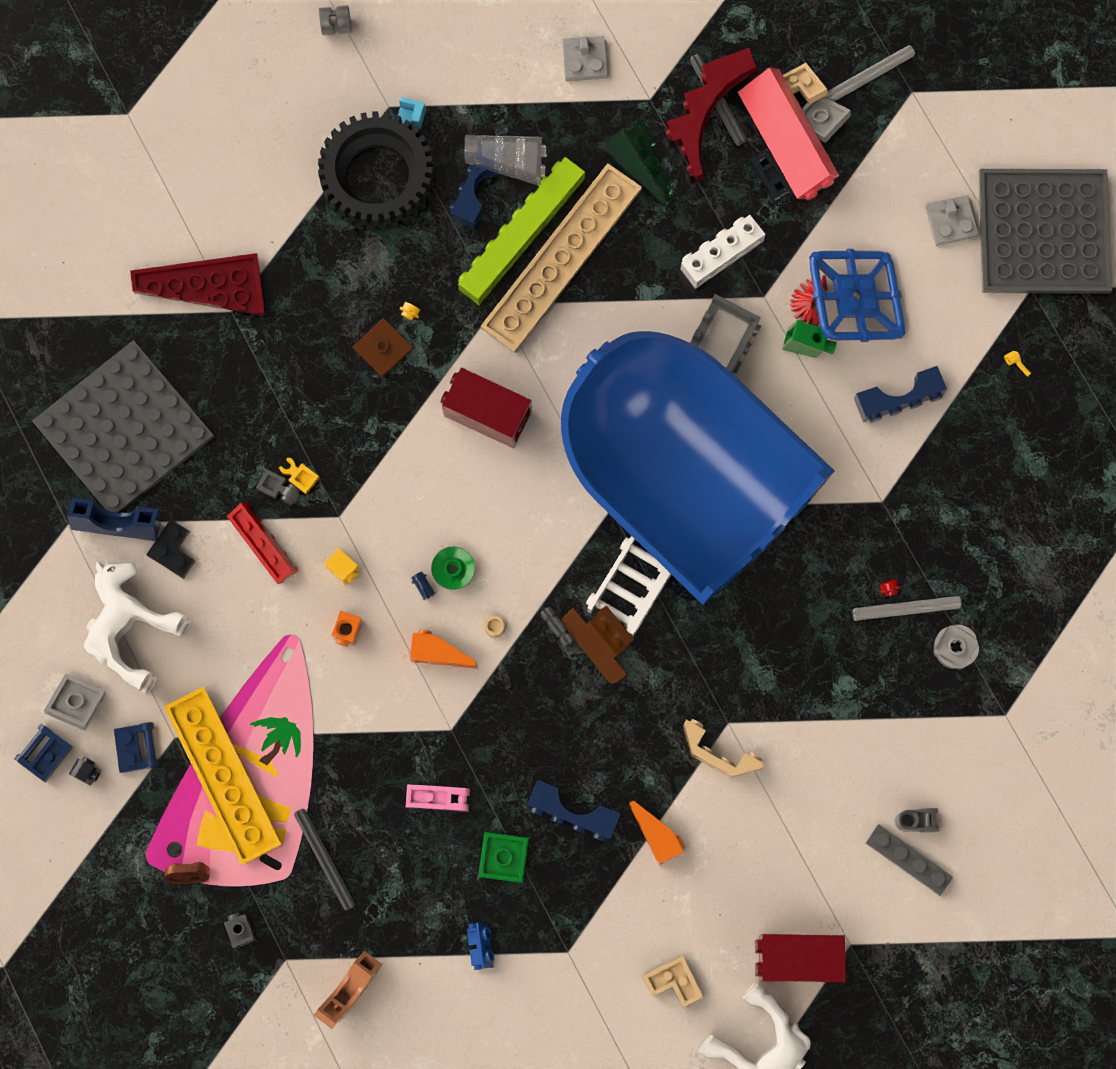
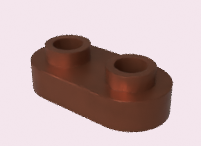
M202 862L182 865L177 863L171 864L165 869L164 880L170 884L206 882L209 879L210 868Z

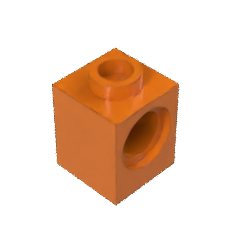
M340 611L332 632L333 639H336L335 643L348 647L349 644L355 645L363 622L362 618ZM343 626H352V632L349 635L341 634Z

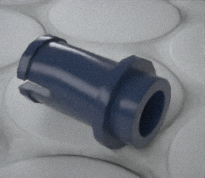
M421 571L411 577L413 580L411 583L416 585L425 601L436 593L426 579L427 574Z

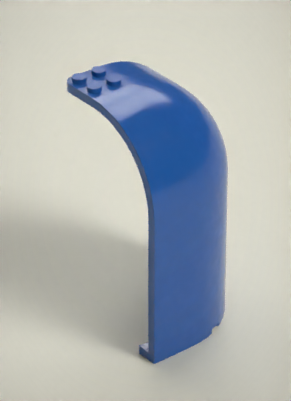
M652 331L631 332L616 338L610 343L606 341L598 350L593 349L586 357L588 360L586 364L581 365L576 371L577 377L568 389L561 413L562 441L568 461L582 486L600 506L702 605L735 579L748 563L751 564L785 530L786 525L791 519L797 517L835 472L832 467L718 360L699 347L668 334Z

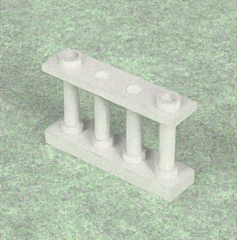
M631 536L630 539L626 537L620 547L623 551L597 593H592L586 604L589 605L587 608L589 613H592L595 607L601 610L608 606L616 618L624 624L629 634L634 637L671 574L650 553L634 545L636 540ZM631 552L658 568L657 571L660 574L657 579L652 578L651 580L624 564L623 561L627 554ZM619 570L646 586V589L649 591L647 596L639 598L612 582L616 572ZM609 589L634 604L635 608L638 609L634 617L631 615L627 616L600 600L605 590Z

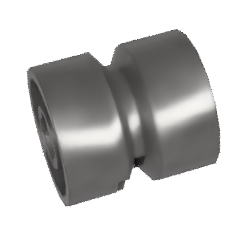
M348 5L337 6L335 10L331 7L319 8L322 35H332L335 31H338L340 34L351 33ZM335 16L336 24L331 25V17Z

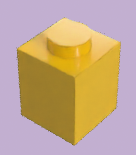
M339 548L324 563L325 567L344 585L347 582L352 583L359 575L358 571L360 569L358 565Z

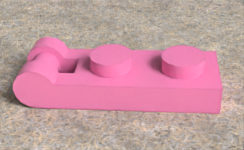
M407 784L406 808L468 812L467 796H470V789ZM452 795H458V803H451Z

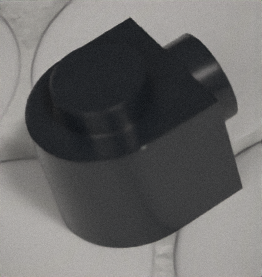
M83 757L82 760L77 758L69 775L91 786L93 782L98 780L101 770L94 767V761Z

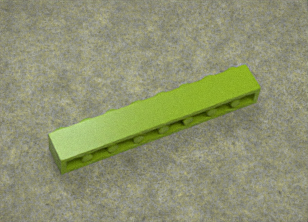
M566 157L561 162L557 161L549 177L545 176L540 181L538 190L528 195L525 200L526 204L522 209L518 208L514 212L511 222L501 227L498 233L499 236L495 241L492 239L485 247L486 251L484 254L474 259L472 262L473 267L468 273L465 271L458 280L459 290L476 304L480 305L585 180V171Z

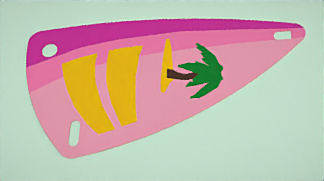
M286 635L278 642L242 686L220 717L282 843L278 848L266 853L268 856L281 862V869L275 870L262 863L259 857L241 866L192 764H190L177 787L147 848L146 858L153 867L165 872V869L171 864L177 863L182 865L202 862L210 868L209 879L202 883L218 886L266 884L286 879L291 874L303 834L294 813L300 809H305L307 812L313 767V717L310 687L301 642L295 635ZM286 647L295 650L288 662L281 660ZM172 842H178L182 846L181 855L175 858L170 857L167 853V847Z

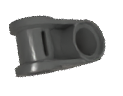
M938 808L905 810L896 816L895 825L903 832H939L940 828L937 827L936 814L939 810ZM903 815H908L911 818L912 824L910 827L902 823Z

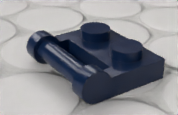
M153 722L114 729L119 773L159 767V759H156L152 732L154 730ZM140 732H144L147 761L142 762L138 736Z
M41 723L37 728L39 731L22 753L16 755L14 760L46 783L73 746ZM48 736L50 739L30 763L27 759L44 737Z

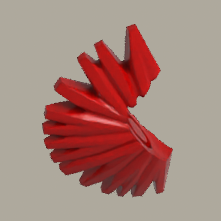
M823 275L821 280L822 289L826 292L828 290L826 275ZM811 277V282L808 279L806 280L809 287L802 283L800 284L805 292L797 289L794 290L796 294H792V297L795 299H790V302H793L790 304V307H793L791 308L792 312H797L794 315L795 319L802 317L801 321L809 324L813 321V325L818 327L819 317L818 313L814 311L816 300H813L814 288Z

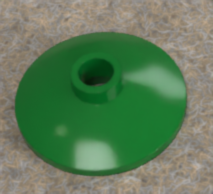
M454 546L440 550L433 558L431 572L438 585L445 589L457 590L465 587L472 580L475 564L472 556L466 550ZM452 566L458 568L456 573H451L449 569Z

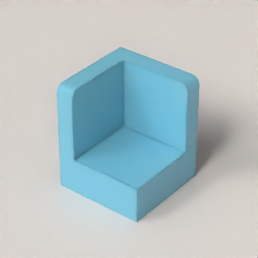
M400 97L398 116H401L402 123L407 119L411 122L412 128L416 126L420 130L426 112L425 103Z

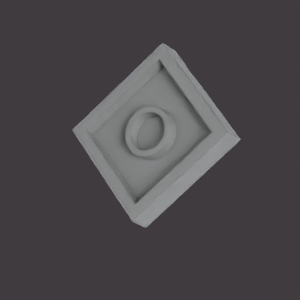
M604 36L563 39L565 81L607 78Z
M822 97L811 104L807 102L802 108L818 139L824 143L851 116L849 109L826 97Z
M968 195L926 204L925 207L936 246L978 236Z
M65 674L44 712L51 717L85 731L106 693L105 690Z

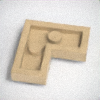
M807 63L783 75L792 93L800 91L809 104L828 95L827 88Z
M683 956L642 976L652 997L673 987L682 1007L703 998Z

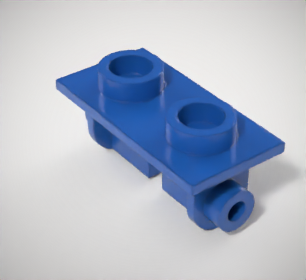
M488 922L469 924V929H467L469 945H477V949L470 950L471 966H474V970L494 968V953L490 944L491 930L488 927Z

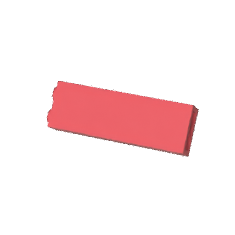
M768 68L738 91L739 96L797 199L810 200L818 194L817 191L821 188H827L834 183L833 180L839 174L780 69Z

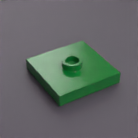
M484 832L478 877L523 883L529 838Z

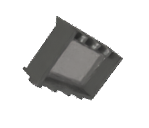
M715 294L690 343L710 354L731 373L737 374L742 364L739 361L741 355H747L752 345L749 343L751 336L756 337L761 328V325L758 324L761 317Z

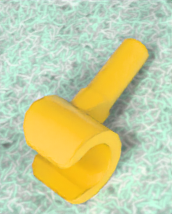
M1012 351L1004 356L1009 366L1016 363L1027 377L1031 374L1022 363L1018 352Z

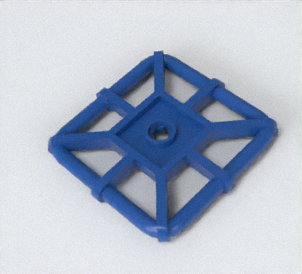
M854 249L812 252L809 256L814 288L812 295L813 300H816L820 328L826 340L829 338L835 341L860 340L861 342H868L869 340L901 339L905 335V324L900 302L902 295L901 291L898 290L891 254L882 251H855ZM823 259H845L848 274H838ZM855 259H879L869 274H857ZM885 264L890 292H877L874 278ZM819 270L833 281L834 292L823 291ZM855 292L859 294V300H857V297H853ZM824 300H836L838 316L830 326ZM878 300H892L896 325L880 311ZM844 318H856L858 332H835V329ZM865 318L876 319L888 331L869 332L866 327Z

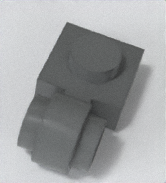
M267 469L256 487L258 491L274 499H277L278 495L281 494V500L288 505L296 503L300 496L299 488L292 484L284 487L286 479Z

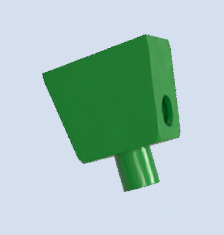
M796 320L786 331L782 350L816 358L822 352L833 354L837 343L826 340L823 337L821 328Z

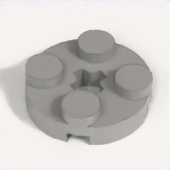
M963 625L946 627L935 638L934 655L945 667L961 670L973 663L979 653L977 637L971 629ZM951 643H961L960 648L962 651L953 652V648L950 646Z

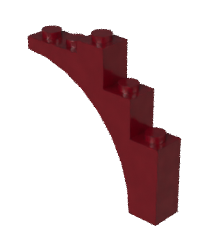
M750 48L701 65L703 73H700L704 86L684 93L686 101H683L686 113L689 114L667 121L669 129L665 131L669 142L674 141L676 147L681 145L680 149L683 157H688L690 164L686 165L690 177L695 176L697 182L705 179L701 164V144L709 116L729 90L743 80L758 73Z

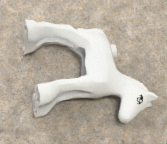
M96 562L98 573L95 575L94 584L105 607L97 620L91 619L86 627L89 633L84 643V649L88 654L94 656L100 664L107 659L108 667L117 672L130 685L147 695L153 689L157 677L145 669L133 670L126 666L120 656L118 640L131 629L136 620L146 622L159 630L174 634L180 638L185 636L192 621L186 618L187 615L179 612L166 615L157 614L147 609L135 597L126 594L121 589V585L136 575L137 568L134 563H106L103 565L100 562Z
M755 982L746 991L742 999L749 1004L761 1006L770 1014L775 1024L776 1045L763 1053L756 1062L745 1059L734 1048L721 1042L712 1034L698 1049V1052L707 1058H724L738 1069H801L806 1063L803 1057L810 1050L811 1042L809 1037L800 1030L797 1022L789 1026V1016L778 1006L773 996L767 993L760 983Z

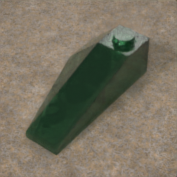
M643 120L621 129L604 142L614 159L663 204L677 197L668 174L661 168L662 158L660 155H656L653 147L656 144Z

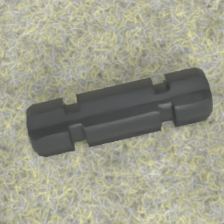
M545 608L541 612L544 620L548 621L547 624L555 635L560 637V642L563 646L570 645L574 641L571 634L567 633V629L560 619L555 616L552 608Z

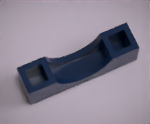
M485 140L483 146L480 145L475 155L477 159L474 164H470L467 170L468 178L466 182L460 184L458 189L459 196L456 201H452L449 208L452 221L475 230L483 214V205L475 196L478 184L489 176L501 175L509 159V149Z
M938 366L917 372L914 378L913 389L905 395L890 396L876 386L856 393L854 400L862 421L873 423L881 420L884 415H897L904 408L910 407V409H915L923 405L922 402L928 400L931 402L938 401L943 398L942 395L945 394L947 388Z
M72 498L67 514L71 530L157 541L161 526L158 509L137 506L134 511L129 513H115L100 507L93 500Z
M537 780L527 804L531 808L530 812L539 816H543L544 813L552 816L551 821L561 825L567 822L573 825L571 829L583 834L585 830L593 833V838L605 842L606 839L611 840L621 815L601 805L589 814H573L567 811L561 804L558 788L540 780Z

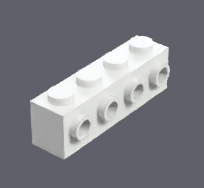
M751 215L746 218H739L729 230L723 229L716 235V239L711 242H704L699 247L700 250L694 254L691 252L682 259L681 271L695 289L764 241L765 233Z

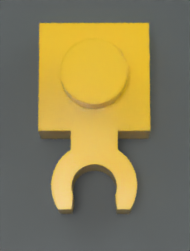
M287 458L286 460L291 464V467L286 470L280 466L281 473L287 476L291 475L289 482L307 495L320 479L319 476L303 464L297 468L295 462L291 458Z

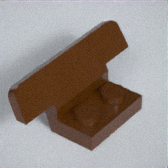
M608 606L602 608L595 618L587 624L575 609L572 608L562 618V623L608 682L615 684L625 678L627 674L615 658L634 641L633 637Z

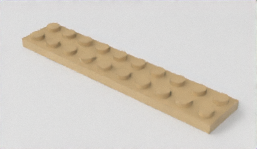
M607 163L480 326L481 329L515 353L637 197L642 187Z

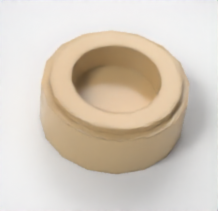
M491 615L484 621V631L489 637L496 638L504 633L505 622L500 616Z

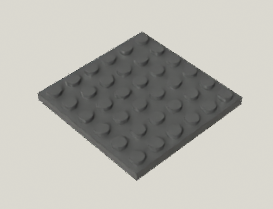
M1107 169L979 170L982 293L1111 294L1112 270Z
M134 340L32 420L106 510L115 513H121L214 438L211 431Z

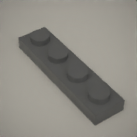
M879 824L865 842L869 847L939 896H941L953 878Z

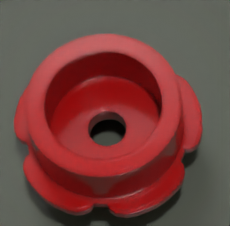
M897 579L883 582L880 584V593H885V596L897 594L901 585H898Z

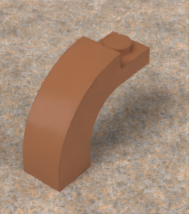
M364 951L352 964L333 993L317 1009L314 1016L333 1029L357 1002L382 964Z

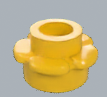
M405 302L403 307H400V310L403 311L401 314L403 317L412 321L414 318H419L420 309L414 305Z

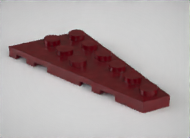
M257 253L130 270L132 291L135 294L265 316Z

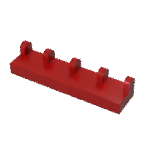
M242 502L227 515V518L275 582L281 584L290 575L298 572L299 569L291 564L286 557L287 553L282 551L273 540L275 538L273 534L267 532L261 524V518L256 517L249 508L251 506L249 502Z

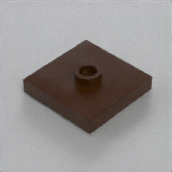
M384 318L352 347L382 378L413 350V347Z

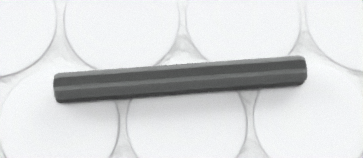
M696 54L690 58V62L702 82L700 73H703L701 65H704L705 62L700 54ZM723 97L715 108L735 144L740 146L746 142V137Z
M300 809L296 811L294 816L344 910L353 908L355 902L306 810Z

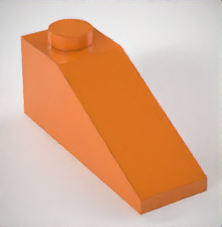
M419 630L418 633H413L410 652L411 662L477 669V662L436 635H432L431 631Z
M635 801L629 803L658 865L683 854L682 848L685 845L680 835L676 836L674 831Z

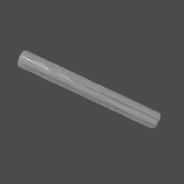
M911 45L904 47L827 91L828 95L824 97L835 102L914 57V49Z
M959 596L854 608L852 614L853 619L857 621L959 609L962 603Z

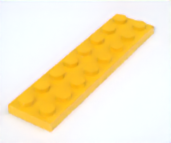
M203 686L164 706L241 866L281 846L282 843L205 687Z

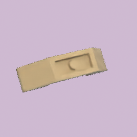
M686 719L683 727L692 757L729 778L759 771L764 766V763L761 762L762 758L752 752L749 755L744 753L737 768H735L731 760L725 757L719 759L713 755L714 751L706 746L698 747L706 730L702 729L703 725L694 719L690 722Z

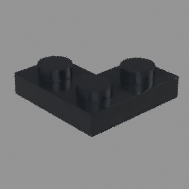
M172 519L169 520L157 541L154 542L146 554L149 558L182 579L185 578L196 562L193 558L178 550L190 531Z

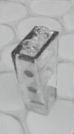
M465 135V163L535 185H541V178H545V165H541L542 157L546 158V145H542V137Z

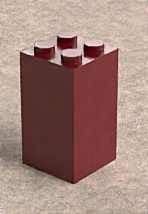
M461 367L459 372H455L451 378L450 384L452 386L449 392L445 391L440 403H442L444 417L514 449L532 413V400Z
M761 934L759 939L755 940V954H759V962L755 963V977H759V982H846L845 935Z

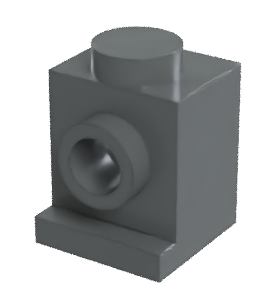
M237 912L227 917L229 921L224 922L232 948L237 949L257 940L248 915H241L240 912ZM236 925L242 926L240 933L235 932L234 928Z

